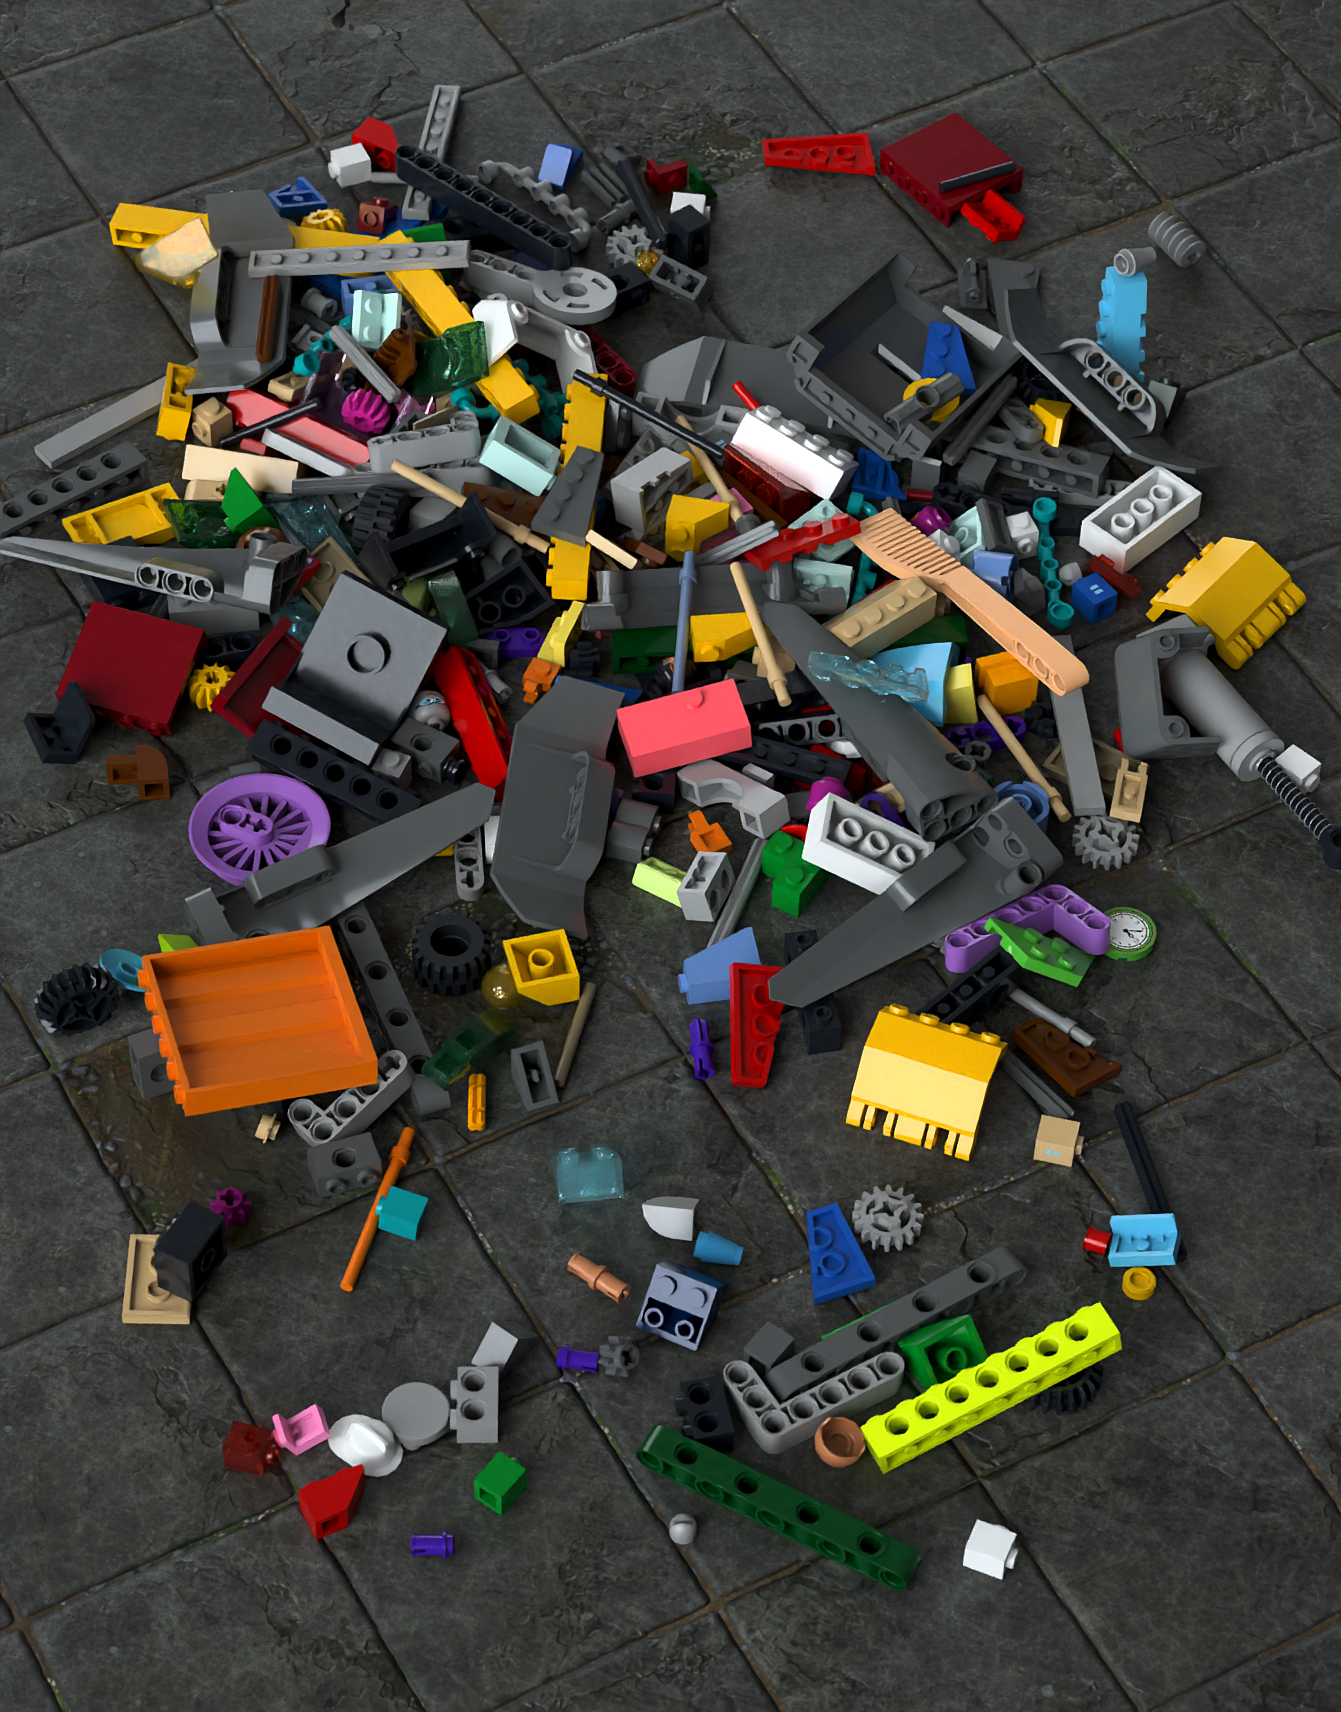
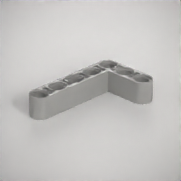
M489 434L481 436L482 451ZM481 454L466 459L414 467L419 472H430L432 479L461 494V487L464 481L496 487L501 476L479 462ZM370 462L360 463L353 468L354 476L397 473L395 471L385 473L373 472ZM428 489L397 490L407 493L409 497L439 496ZM366 492L357 493V496L361 498Z
M894 1352L881 1353L780 1405L752 1366L747 1362L736 1360L727 1364L724 1369L723 1390L726 1401L759 1447L769 1454H778L815 1436L820 1424L828 1417L850 1418L897 1394L903 1385L904 1360L899 1354Z

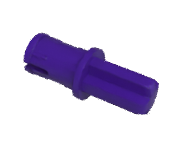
M697 1018L689 1025L691 1036L689 1052L694 1060L695 1077L706 1080V1070H708L709 1078L715 1075L712 1058L714 1044L710 1042L708 1022L705 1019L699 1020Z

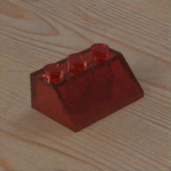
M729 443L724 446L725 471L788 522V526L810 510V494L805 487L798 485L789 477L739 446Z

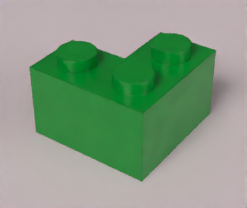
M778 829L762 849L761 873L775 879L773 881L771 906L799 918L829 880L830 872L802 859L805 842Z

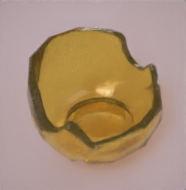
M507 962L491 967L482 979V995L491 1006L498 1008L519 1007L522 1000L526 997L518 993L509 963Z

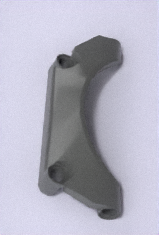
M779 560L771 562V569L763 572L752 563H741L758 611L762 610L765 602L798 605L810 616L841 614L846 610L847 600L843 587L816 588L814 592L805 588H797V582H793L792 560L784 564L780 563ZM731 564L695 566L697 582L693 586L691 616L746 612L730 570ZM683 567L632 571H596L598 601L583 606L581 629L597 631L678 625L681 595L679 573Z

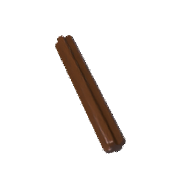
M276 274L273 276L267 275L264 278L255 353L257 361L260 363L270 362L272 359L281 284L279 276Z

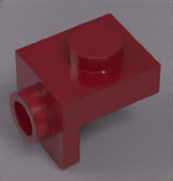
M653 158L647 159L644 178L648 186H652L656 193L660 195L687 186L688 165L681 159L658 166Z
M373 197L372 201L360 203L357 229L377 235L383 234L385 220L397 216L398 205L389 204V199L383 197Z

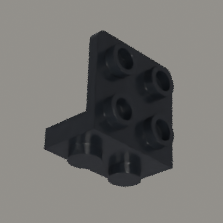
M70 681L54 714L27 713L23 722L42 763L75 764L80 753L84 750L91 730L95 727L96 717L77 681Z

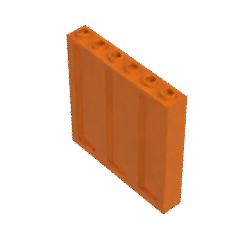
M330 925L142 956V969L137 970L140 989H146L144 993L146 1009L148 1012L153 1011L154 1015L151 1017L153 1031L155 1035L160 1034L161 1037L159 1038L160 1054L162 1058L167 1057L168 1059L166 1071L169 1081H175L173 1086L175 1102L177 1105L182 1104L186 1117L377 1084L378 1059Z

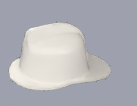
M354 1414L341 1418L329 1430L331 1437L328 1438L330 1449L352 1467L362 1464L366 1476H386L395 1471L401 1463L403 1455L401 1443L394 1440L392 1430L380 1420Z

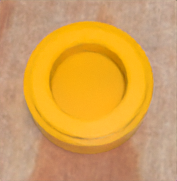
M1132 1267L1125 1272L1122 1289L1129 1298L1146 1300L1154 1294L1156 1277L1152 1271L1145 1267Z

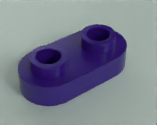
M500 628L489 633L487 639L499 641L500 658L536 657L546 636L543 631L537 628Z

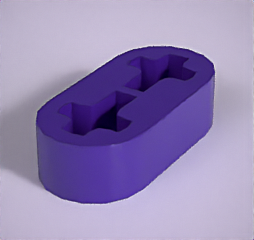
M872 791L864 796L861 803L862 808L868 810L870 799L874 802L880 800L882 802L880 810L884 814L882 817L908 829L904 818L883 793ZM876 810L871 811L872 813L880 816Z

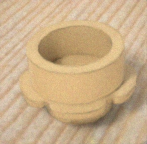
M263 1113L255 1137L263 1139V1143H266L268 1138L274 1140L281 1124V1122L275 1120L276 1113L274 1115Z

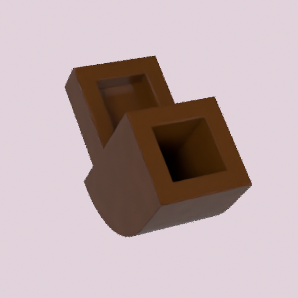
M135 745L136 754L105 756L108 785L138 783L140 801L171 799L167 760L156 748L147 745Z

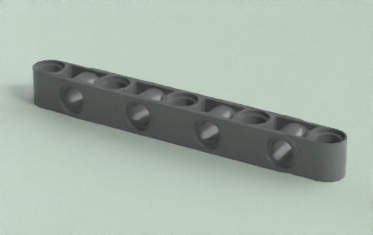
M363 901L331 920L388 1051L399 1050L403 1052L414 1071V1082L406 1091L417 1115L421 1117L450 1108V1097L444 1080Z
M1000 1246L775 1366L765 1376L764 1384L778 1402L782 1404L881 1353H896L900 1351L898 1341L925 1326L969 1314L984 1306L991 1300L1020 1285L1027 1277L1028 1270L1008 1246Z

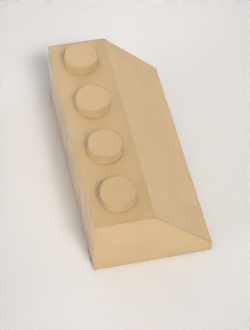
M187 444L182 479L190 481L197 479L204 481H228L231 470L236 467L259 497H262L263 492L274 493L273 499L290 501L291 496L299 497L292 493V481L294 479L306 478L310 466L295 460Z
M918 577L894 580L821 626L864 662L932 620L935 615L937 593Z

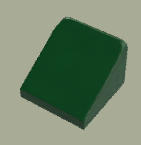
M694 163L690 164L689 186L694 194L706 195V200L717 197V193L707 178Z

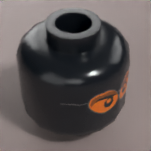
M675 654L658 661L654 666V675L651 677L652 683L656 682L664 694L672 691ZM687 656L684 688L694 684L695 678L698 677L697 668L689 656Z

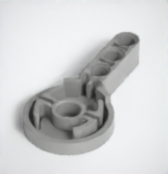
M471 250L469 267H464L463 281L465 284L492 294H504L507 299L530 306L533 310H538L541 314L560 323L570 325L596 323L609 317L616 307L617 290L615 285L606 276L593 270L571 267L565 271H541L481 250Z

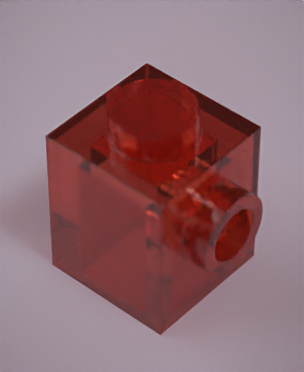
M234 1420L222 1448L224 1467L264 1477L268 1464H274L278 1452V1445L274 1444L273 1430Z

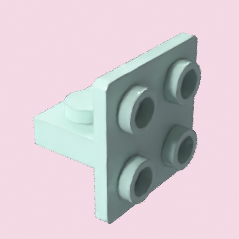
M365 290L354 291L352 338L366 352L377 351L393 329L400 328L402 294H380Z
M824 499L790 524L788 528L798 529L804 527L810 521L823 522L830 520L833 515L843 512L828 499ZM849 538L832 545H825L822 542L818 544L817 551L809 554L800 553L799 558L834 563L856 545Z
M795 558L793 563V582H797V588H805L812 592L816 588L843 587L848 605L855 571L852 570L853 566Z

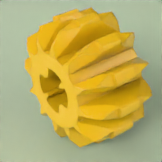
M327 208L311 212L309 216H305L300 224L301 227L348 233L346 219L339 209L331 210Z
M217 662L211 667L204 664L202 670L194 669L192 677H189L188 681L189 697L192 703H196L199 710L207 707L211 713L213 709L210 708V705L235 672H231L228 665L220 668Z

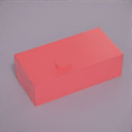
M734 679L616 710L619 732L635 778L752 747L750 723Z

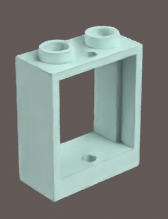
M502 415L487 437L479 462L535 496H540L544 488L548 491L550 490L557 478L555 474L558 471V467L561 466V463L558 461L561 450Z

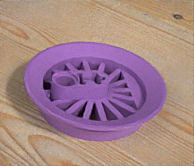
M255 773L231 778L209 790L194 807L189 820L188 832L191 847L198 859L225 881L239 886L243 884V880L247 876L260 870L262 856L266 865L270 866L274 864L273 859L279 862L316 845L322 844L326 847L330 836L331 822L325 803L309 786L283 775ZM254 806H261L260 814L254 812ZM268 807H277L272 815L267 817ZM287 811L291 812L290 814L282 818ZM254 859L252 871H245Z

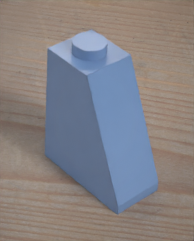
M752 927L744 928L683 961V974H678L680 992H686L688 1005L730 999L729 966L733 962L761 965Z

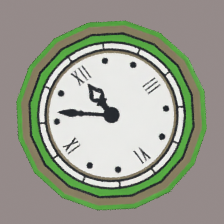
M1115 907L1103 913L1111 922L1110 948L1104 953L1105 955L1116 960L1127 958V961H1136L1146 957L1153 950L1157 932L1154 922L1148 915L1130 907Z

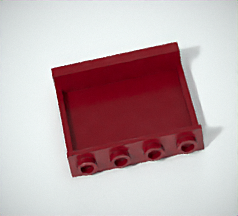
M956 112L882 148L879 170L885 176L889 177L901 190L910 195L917 204L924 207L936 220H939L947 228L951 225V214L961 209L964 203H973L985 197L989 189L996 191L1005 186L1013 194L1022 189L1024 169L1014 162L1015 172L941 193L939 189L940 182L1013 161Z
M93 601L55 695L60 702L69 682L77 681L82 692L85 694L92 712L95 714L96 720L102 722L111 720L127 729L137 727L145 729L146 732L154 736L161 737L164 734L173 737L172 720L199 651L206 652L209 640L204 629Z
M283 616L221 689L210 705V708L250 739H252L264 718L271 723L273 720L282 722L290 728L289 732L297 736L300 733L305 734L315 740L316 746L320 745L324 749L328 743L261 708L271 687L285 678L304 647L301 642L288 633L293 623ZM289 744L281 745L277 753L281 755L287 754L292 746ZM316 758L307 759L303 765L309 768Z

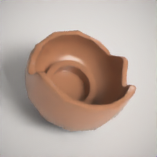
M828 1417L820 1424L815 1433V1451L823 1462L832 1467L844 1468L854 1464L859 1460L866 1448L861 1429L856 1422L846 1417Z

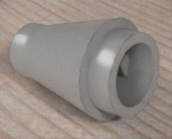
M1152 247L1121 249L1114 257V267L1120 275L1132 276L1149 264L1154 263L1157 258L1156 252Z

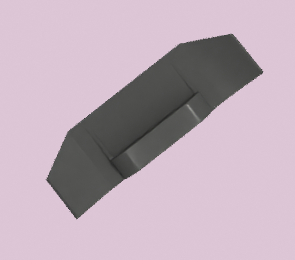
M262 189L205 194L210 249L209 251L198 253L195 262L190 327L195 345L199 351L195 375L184 390L186 395L244 390L270 375L285 362L293 276L279 277L281 284L272 359L270 362L260 363L255 355L265 277H249L251 251L295 249L296 243L293 235Z
M1037 288L1004 290L1007 327L1012 344L1128 456L1159 467L1192 474L1222 471L1223 466L1187 456L1174 449L1160 436L1165 422V410L1162 402L1103 345L1085 338H1076L1063 343L1056 336L1047 320ZM1103 356V365L1096 369L1095 362L1097 358ZM1122 374L1123 382L1120 386L1115 387L1114 381L1116 377ZM1141 392L1142 401L1135 406L1134 397Z
M707 336L700 337L682 344L644 364L632 398L636 400L638 392L664 395L672 406L684 405L700 408L703 416L706 417L714 414L721 405L749 409L731 388L732 385L740 380L761 406L766 407V405H770L781 412V417L788 421L795 420L805 426V431L811 435L817 434L827 439L831 433L859 440L797 391L794 382L796 374L793 364L788 362L787 351ZM897 458L895 461L899 463L902 461V458Z
M565 675L515 725L490 876L507 903L524 923L551 931L564 929L566 935L586 940L588 937L584 916L586 881L592 875L603 853L615 778L614 765L605 760L606 750L617 717L616 710L620 708L625 693Z

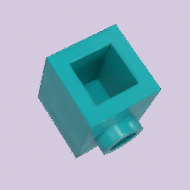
M391 1186L387 1197L381 1196L376 1207L375 1214L379 1215L378 1228L416 1241L427 1214L428 1198Z

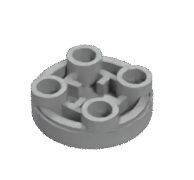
M422 1382L407 1383L395 1388L384 1400L382 1422L387 1424L392 1430L394 1440L402 1443L403 1447L408 1450H416L421 1445L437 1440L449 1429L450 1405L444 1393L435 1386Z

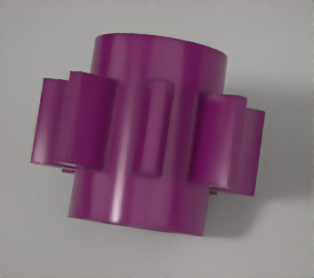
M233 1186L222 1191L217 1190V1201L210 1202V1210L224 1216L225 1226H228L229 1229L241 1223L245 1224V1214L252 1213L251 1201H247L246 1191L240 1192L238 1189L233 1188Z

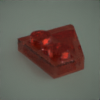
M1094 554L1087 559L1083 567L1089 571L1097 572L1109 585L1130 599H1135L1141 591V588L1137 586L1139 581L1126 571L1123 574L1113 568L1115 563L1105 555L1101 554L1097 557Z

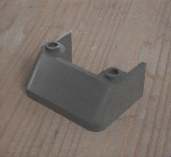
M1208 626L1160 629L1124 642L1117 647L1113 656L1121 741L1122 749L1129 758L1147 760L1213 756L1221 743L1220 736L1190 738L1189 725L1182 717L1176 715L1164 716L1158 660L1174 657L1179 648L1201 647L1209 633Z

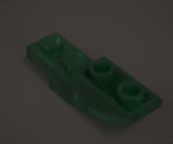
M495 1008L484 1011L470 1019L447 1037L443 1047L423 1065L421 1073L444 1091H447L476 1063L482 1064L519 1031L520 1026Z

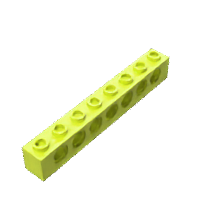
M1100 1302L1092 1306L1082 1307L1075 1315L1062 1322H1054L1045 1331L1033 1337L1021 1339L1014 1347L1002 1353L992 1354L985 1362L978 1366L966 1368L960 1371L955 1378L943 1384L931 1386L926 1393L914 1399L902 1401L895 1409L886 1414L870 1418L866 1424L861 1426L864 1442L881 1471L885 1474L1121 1350L1120 1332ZM1077 1336L1086 1337L1081 1341L1073 1340ZM1046 1352H1056L1053 1356H1044ZM1018 1367H1026V1368H1027L1026 1370H1024V1371H1022V1372H1015V1371H1013L1014 1369H1016V1368H1018ZM990 1382L997 1383L994 1387H984L985 1384ZM959 1398L967 1399L963 1403H954ZM928 1414H937V1416L932 1419L924 1418ZM900 1429L907 1430L901 1435L894 1434V1432Z

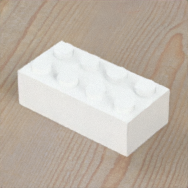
M766 405V407L761 406L746 413L731 443L823 499L831 500L844 493L859 463L853 460L852 454L842 449H834L829 446L830 442L826 438L817 434L811 435L805 431L804 425L795 420H786L780 416L781 412L770 405Z
M1155 466L1082 520L1079 545L1123 575L1198 518L1202 493L1166 468Z
M829 792L811 809L802 859L880 895L903 874L934 852L935 842H926L920 835Z

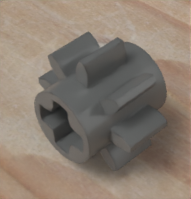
M610 1335L608 1336L609 1343L599 1346L598 1363L606 1367V1375L628 1377L629 1370L638 1367L640 1349L631 1344L632 1337Z

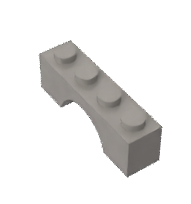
M638 392L636 401L674 422L678 416H685L694 433L705 439L722 430H725L730 436L734 437L746 413L749 412V409L721 405L712 415L693 417L675 409L664 395ZM632 412V435L641 437L648 428L644 425L646 419Z
M710 758L688 764L676 773L681 797L700 807L721 802L738 804L743 829L762 839H766L790 821L786 796L742 775L738 771L722 765L718 761Z

